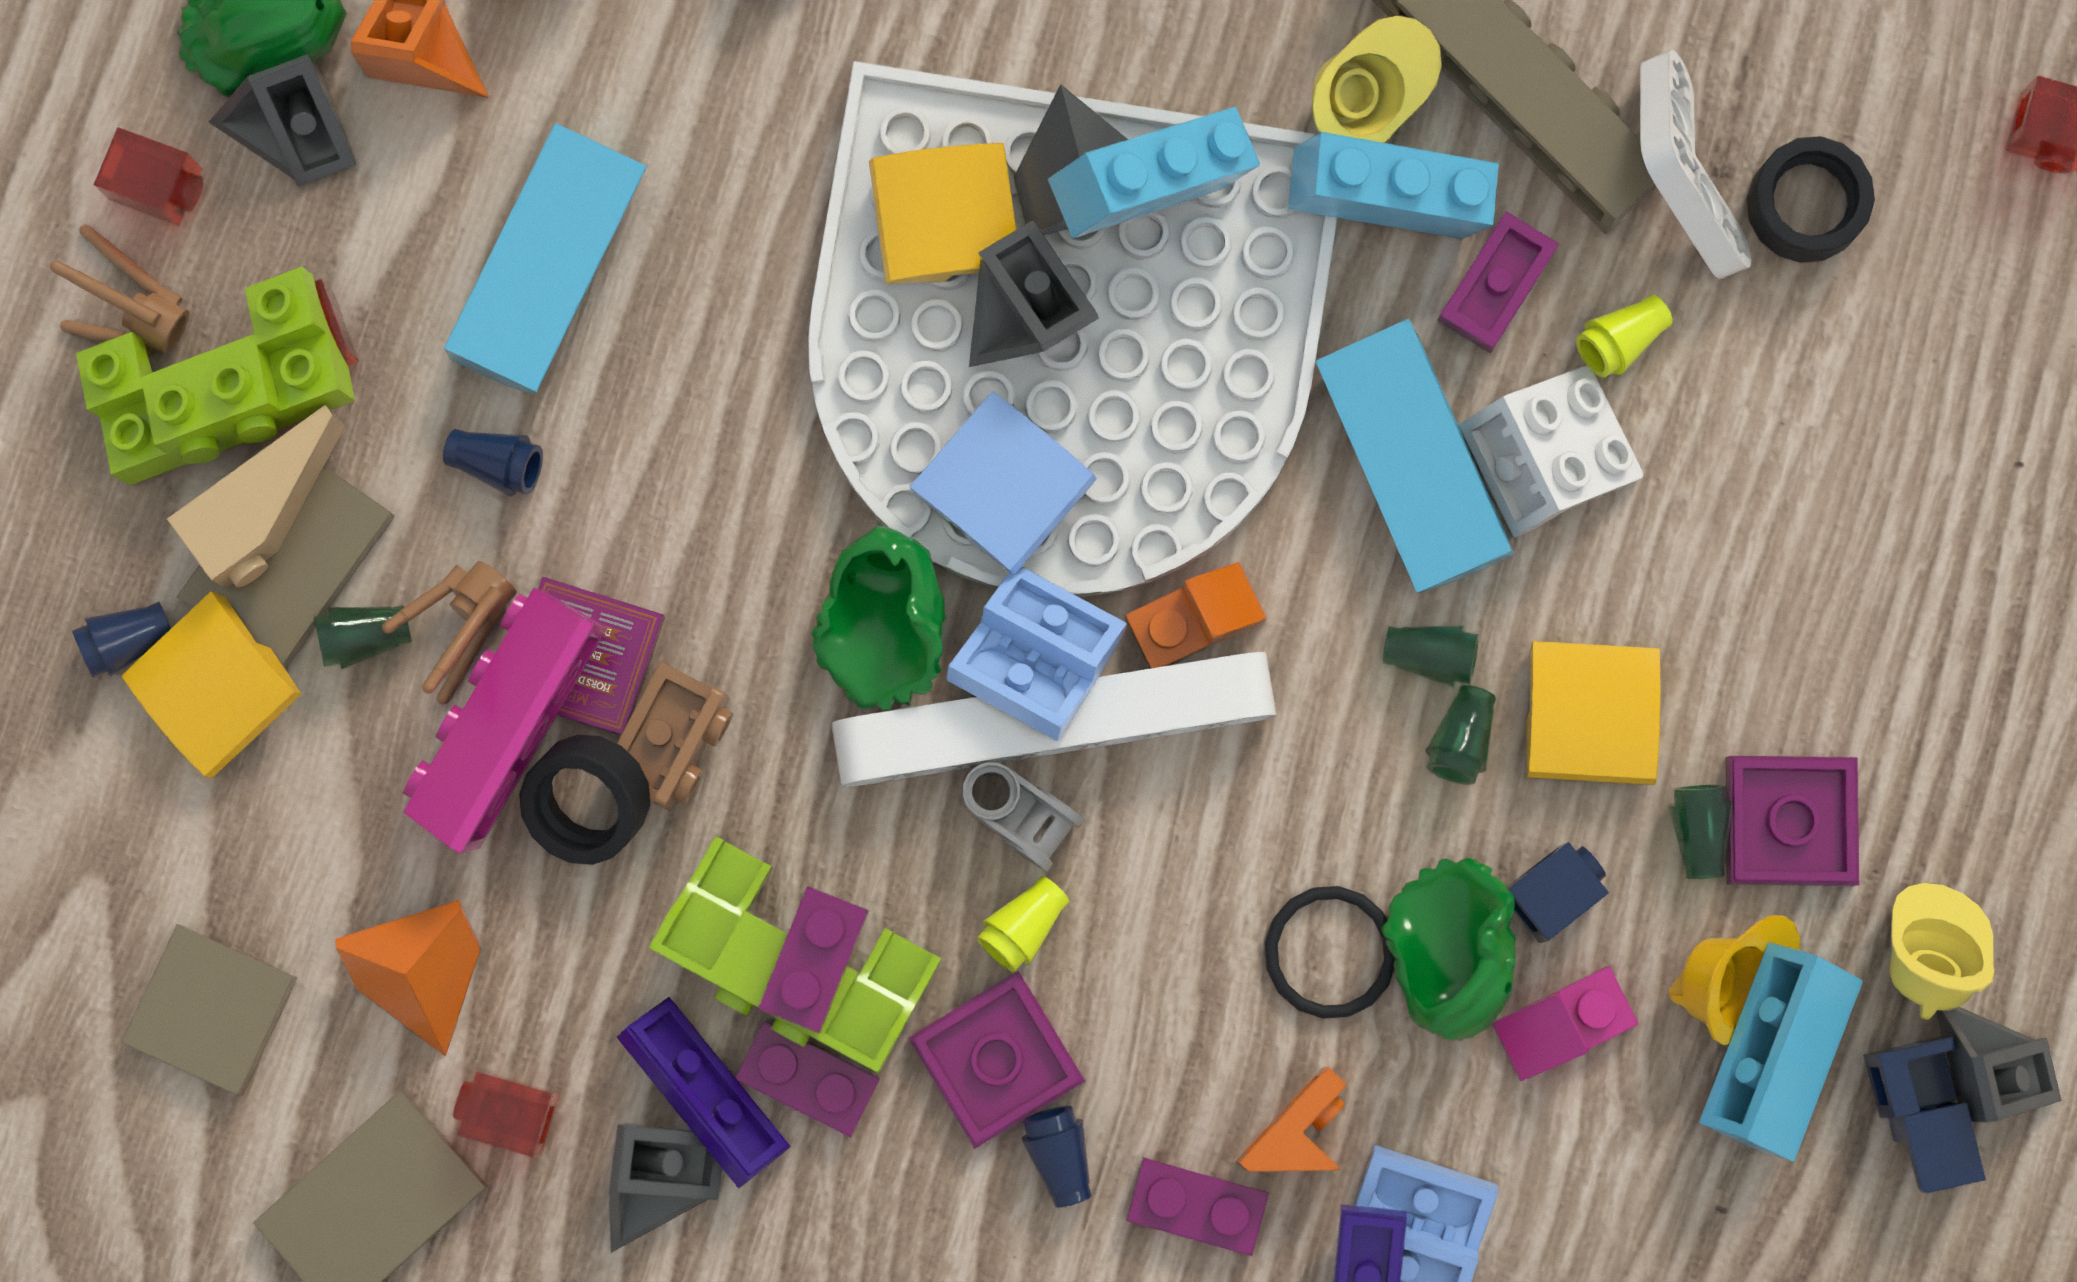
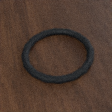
M1341 886L1314 887L1289 899L1272 919L1265 940L1266 970L1277 992L1297 1010L1322 1019L1350 1017L1372 1006L1388 988L1394 972V961L1396 959L1389 951L1386 944L1387 939L1384 937L1381 929L1387 920L1384 912L1364 894ZM1338 899L1358 906L1373 919L1382 937L1384 960L1377 980L1364 995L1346 1004L1322 1005L1304 999L1288 985L1279 966L1278 943L1284 925L1298 909L1317 900Z

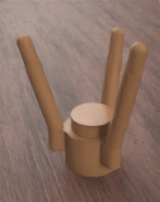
M85 224L82 225L79 229L80 234L150 295L146 296L139 292L131 299L60 261H53L51 263V271L125 311L122 318V326L130 329V332L135 333L144 340L148 358H151L155 349L165 355L170 353L181 338L189 318V311L180 307L182 297L162 287L92 227ZM64 320L60 325L61 330L66 333L100 342H106L127 334L70 320Z
M477 561L468 573L456 565L442 582L405 606L382 625V630L385 633H392L449 593L453 592L456 595L450 602V606L466 622L422 686L423 691L430 694L435 691L442 679L448 674L444 685L437 695V702L444 705L450 700L491 629L505 614V607L517 594L516 589L505 577L482 561Z

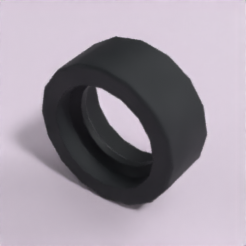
M1822 136L1796 138L1777 148L1754 175L1747 196L1749 222L1760 242L1776 255L1799 263L1824 261L1844 251L1869 223L1875 202L1873 179L1861 157L1845 144ZM1811 164L1825 168L1839 180L1846 192L1847 207L1843 219L1834 229L1824 234L1809 236L1794 231L1782 221L1775 209L1774 192L1777 181L1786 171L1798 165Z
M577 734L556 742L526 773L519 793L521 817L531 837L549 854L573 864L594 865L614 858L644 825L651 805L649 782L639 762L621 745L601 736ZM565 768L581 769L598 777L610 789L618 806V819L610 829H588L573 822L560 809L553 795L552 785L554 776L560 770Z

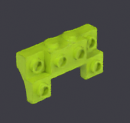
M301 266L246 287L245 293L254 334L158 371L152 372L145 342L133 332L76 353L86 409L100 417L112 476L128 485H133L186 464L198 465L208 463L217 459L221 451L242 443L267 441L277 434V430L305 420L324 405L333 410L356 401L348 365L339 351L327 324L312 273Z
M715 836L686 887L667 913L649 948L719 986L714 998L748 1016L753 1006L759 1007L788 934L749 913L773 867ZM884 928L860 973L847 966L821 1033L775 1015L773 1016L776 1019L770 1029L803 1047L806 1046L811 1036L880 1073L942 958Z

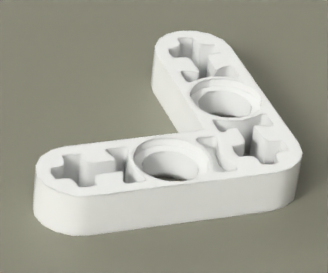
M1672 49L1642 62L1640 66V145L1643 160L1650 177L1716 278L1722 279L1751 267V253L1745 235L1695 155L1694 91L1690 76L1682 59Z

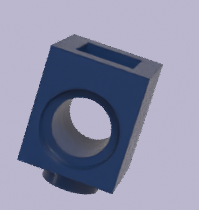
M1569 842L1558 846L1507 886L1514 895V912L1539 943L1551 940L1609 894L1608 890L1600 882L1606 877V873L1597 859L1584 846L1575 850Z

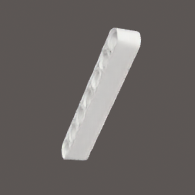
M1252 652L1098 677L1093 688L1058 741L978 697L855 716L834 721L831 723L841 787H853L974 768L986 762L1005 763L1245 724L1277 716L1266 652Z

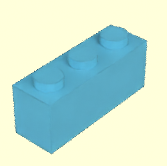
M1235 106L1087 152L1048 178V181L1073 239L1220 191L1259 167L1260 162Z
M1320 132L1294 147L1288 209L1464 239L1493 226L1499 163Z
M1768 942L1699 1124L1745 1146L1794 1162L1863 980L1817 955Z

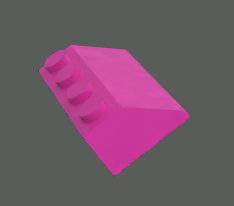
M533 588L528 597L520 593L514 599L501 622V627L508 631L496 653L487 649L482 654L468 679L470 684L476 686L463 709L457 705L450 709L436 734V738L442 741L443 744L431 765L421 761L412 773L403 791V794L411 798L403 813L460 854L480 849L556 719L561 706L608 629L541 589Z

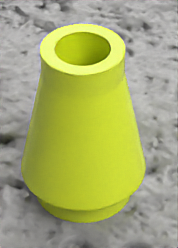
M1651 294L1640 302L1587 321L1584 325V331L1576 337L1577 350L1584 363L1597 376L1605 378L1611 373L1621 375L1661 332L1672 326L1671 312L1662 299Z
M1041 876L1033 886L982 921L985 929L976 939L980 946L997 963L1010 972H1015L1023 963L1026 965L1032 963L1060 912L1070 900L1054 882Z

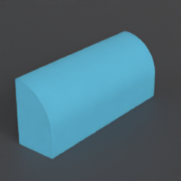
M555 123L445 344L444 350L449 359L502 384L523 392L536 394L647 166Z
M1409 318L1316 360L1319 371L1417 593L1447 585L1515 556L1511 543L1415 326Z

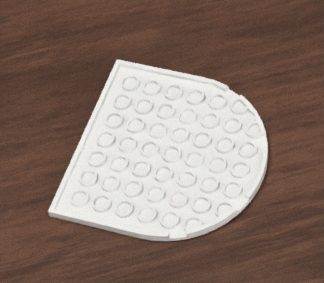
M854 61L812 300L808 340L809 370L815 404L821 424L835 459L855 493L885 527L897 530L917 540L929 550L932 563L959 577L997 589L1009 571L971 543L961 530L919 499L909 487L993 391L1058 442L1097 478L1022 567L1077 597H1089L1119 592L1152 582L1183 568L1210 551L1247 518L1273 485L1292 451L1305 416L1314 373L1337 218L1289 210L1288 204L1294 147L1316 134L1243 123L1260 166L1222 190L1073 239L1069 229L1044 235L1096 310L1099 319L1044 352L969 367L979 274L953 275L944 282L886 284L869 160L874 157L914 150L958 145L1004 143L1017 230L1026 223L1014 175L1056 93ZM1076 96L1127 139L1203 117Z

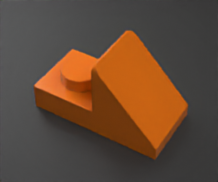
M1239 562L1192 577L1184 581L1182 588L1125 614V620L1149 669L1173 665L1267 619Z
M1322 1067L1240 1155L1236 1162L1248 1172L1340 1170L1341 1168L1303 1132L1310 1125L1316 1130L1321 1131L1345 1105V1102L1337 1095L1347 1084L1329 1067Z

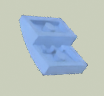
M992 391L909 487L919 499L961 530L971 543L1011 574L1015 575L1097 478L1052 437Z
M1021 567L1015 575L1010 572L984 606L980 624L948 666L946 680L1058 741L1106 666L1125 632L1127 623Z
M1374 1144L1354 1206L1406 1211L1407 1223L1400 1282H1471L1479 1261L1478 1250L1498 1195V1185Z

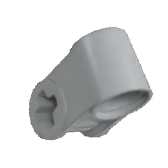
M986 762L976 766L968 773L962 786L961 800L965 810L974 819L1000 836L1006 845L1047 873L1053 866L1050 858L1072 827L1080 828L1085 821L1083 817L1055 796L1040 787H1035L1009 767L1000 763ZM994 775L1006 783L1009 791L1008 800L1002 808L985 810L974 801L972 787L974 782L980 777ZM1048 817L1052 818V823L1037 843L1034 842L1033 839Z

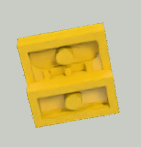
M1004 143L958 145L914 150L874 157L869 160L886 284L944 282L953 275L979 274L981 258L978 252L1016 230Z
M212 591L121 675L137 700L174 746L204 777L211 779L302 695L270 647L256 643L228 599Z
M1533 641L1529 651L1530 710L1526 719L1527 778L1655 785L1658 772L1660 737V648Z

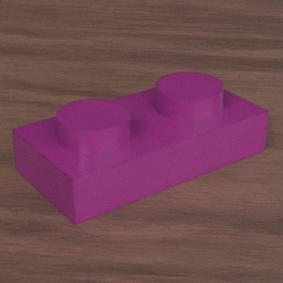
M1505 211L1437 321L1491 353L1559 246V243Z
M807 886L758 1009L821 1033L869 910Z
M764 1021L735 1080L852 1137L880 1078L808 1042L803 1047L770 1029L772 1024Z
M1143 1157L1126 1221L1252 1256L1269 1193Z

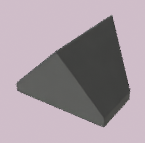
M308 54L248 76L208 122L293 178L297 187L356 165L355 157L326 79Z
M1061 84L1014 175L1025 223L1027 224L1033 220L1043 235L1068 230L1048 178L1087 152L1129 140Z
M1033 220L978 252L981 260L969 367L1044 352L1099 319L1096 310Z
M1961 1007L1953 1010L1936 1011L1942 1037L1953 1036L1956 1049L1947 1051L1946 1056L1957 1102L1967 1103L1971 1122L1987 1123L1999 1121L2062 1101L2047 1038H2030Z
M629 1123L617 1125L609 1186L611 1253L709 1199L718 1200L722 1168L692 1131Z

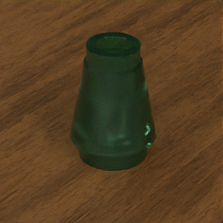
M404 605L396 607H328L329 614L315 616L314 622L324 667L340 664L342 670L397 648L401 644L411 643L408 622L392 633H385L382 630L383 623L400 612Z
M1464 625L1410 626L1402 628L1389 626L1384 645L1383 664L1394 665L1396 668L1452 688L1455 687L1456 682L1471 684L1478 652L1479 634L1464 632Z
M1460 686L1457 696L1452 701L1425 749L1426 754L1429 756L1426 766L1428 771L1439 778L1462 785H1473L1476 783L1478 774L1487 770L1494 715L1493 707L1496 701L1494 694L1476 686Z
M1711 784L1674 788L1675 803L1669 804L1668 807L1683 865L1685 866L1686 878L1712 879L1724 877V864L1726 863L1733 801L1726 800V786Z

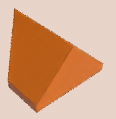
M445 0L373 1L351 40V53L368 78L489 98L445 5Z
M460 900L336 938V949L357 990L446 1057L480 953L479 941Z

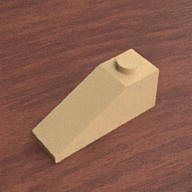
M326 405L167 518L211 581L224 589H227L232 584L236 588H240L256 580L267 570L268 564L266 560L279 551L345 428L340 419Z

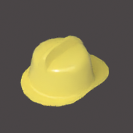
M1392 16L1379 19L1362 30L1339 54L1334 55L1325 62L1314 79L1312 90L1313 99L1311 106L1314 124L1319 133L1325 132L1382 143L1387 141L1426 101L1437 85L1442 62L1440 46L1432 31L1413 18Z
M1921 883L1908 886L1897 895L1892 909V953L1889 975L1894 987L1903 996L1918 1004L1919 1017L1921 1019L1929 1020L1937 1010L1957 1009L1966 1003L1975 992L1982 991L1991 985L1994 975L1993 933L1990 921L1979 905L1963 893L1939 884Z

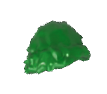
M186 0L187 5L181 7V20L183 24L177 30L180 42L182 43L179 56L186 63V69L189 72H198L200 78L206 84L214 86L219 94L229 97L252 74L307 54L314 63L319 61L332 51L347 12L341 0Z
M876 526L842 550L829 579V593L822 602V611L816 615L817 625L813 627L811 633L813 637L811 645L817 655V664L821 669L829 671L834 682L839 687L845 689L847 699L855 702L857 707L868 710L874 706H879L884 711H887L894 702L910 706L912 694L923 695L930 692L933 685L931 680L936 678L937 674L942 671L939 659L943 652L941 637L942 622L946 619L945 602L929 550L917 540L897 530L885 526Z
M1445 858L1439 860L1436 869L1424 868L1419 870L1418 880L1406 883L1402 888V892L1394 896L1389 906L1390 915L1381 928L1384 937L1387 939L1386 944L1389 951L1396 958L1394 961L1396 979L1405 995L1411 1020L1420 1028L1428 1030L1430 1034H1436L1439 1037L1452 1041L1472 1038L1493 1025L1512 994V982L1516 964L1515 935L1509 928L1515 908L1514 895L1499 878L1491 876L1492 868L1471 858H1465L1457 863Z

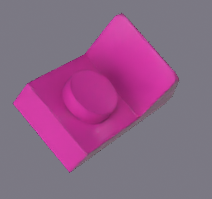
M1610 966L1604 967L1493 1023V1027L1520 1081L1588 1053V1049L1639 1025Z

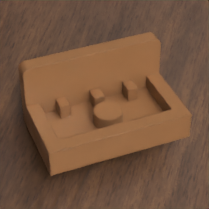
M661 661L617 744L621 745L639 762L649 782L650 802L671 812L677 800L686 804L691 798L703 773V770L695 765L707 743L714 747L719 744L732 720L733 713L726 709L730 698L725 692L715 687L711 688Z

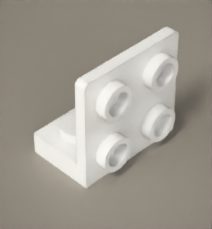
M1589 366L1575 369L1505 395L1459 424L1461 432L1513 538L1532 531L1569 508L1632 484L1643 477V471L1595 374Z

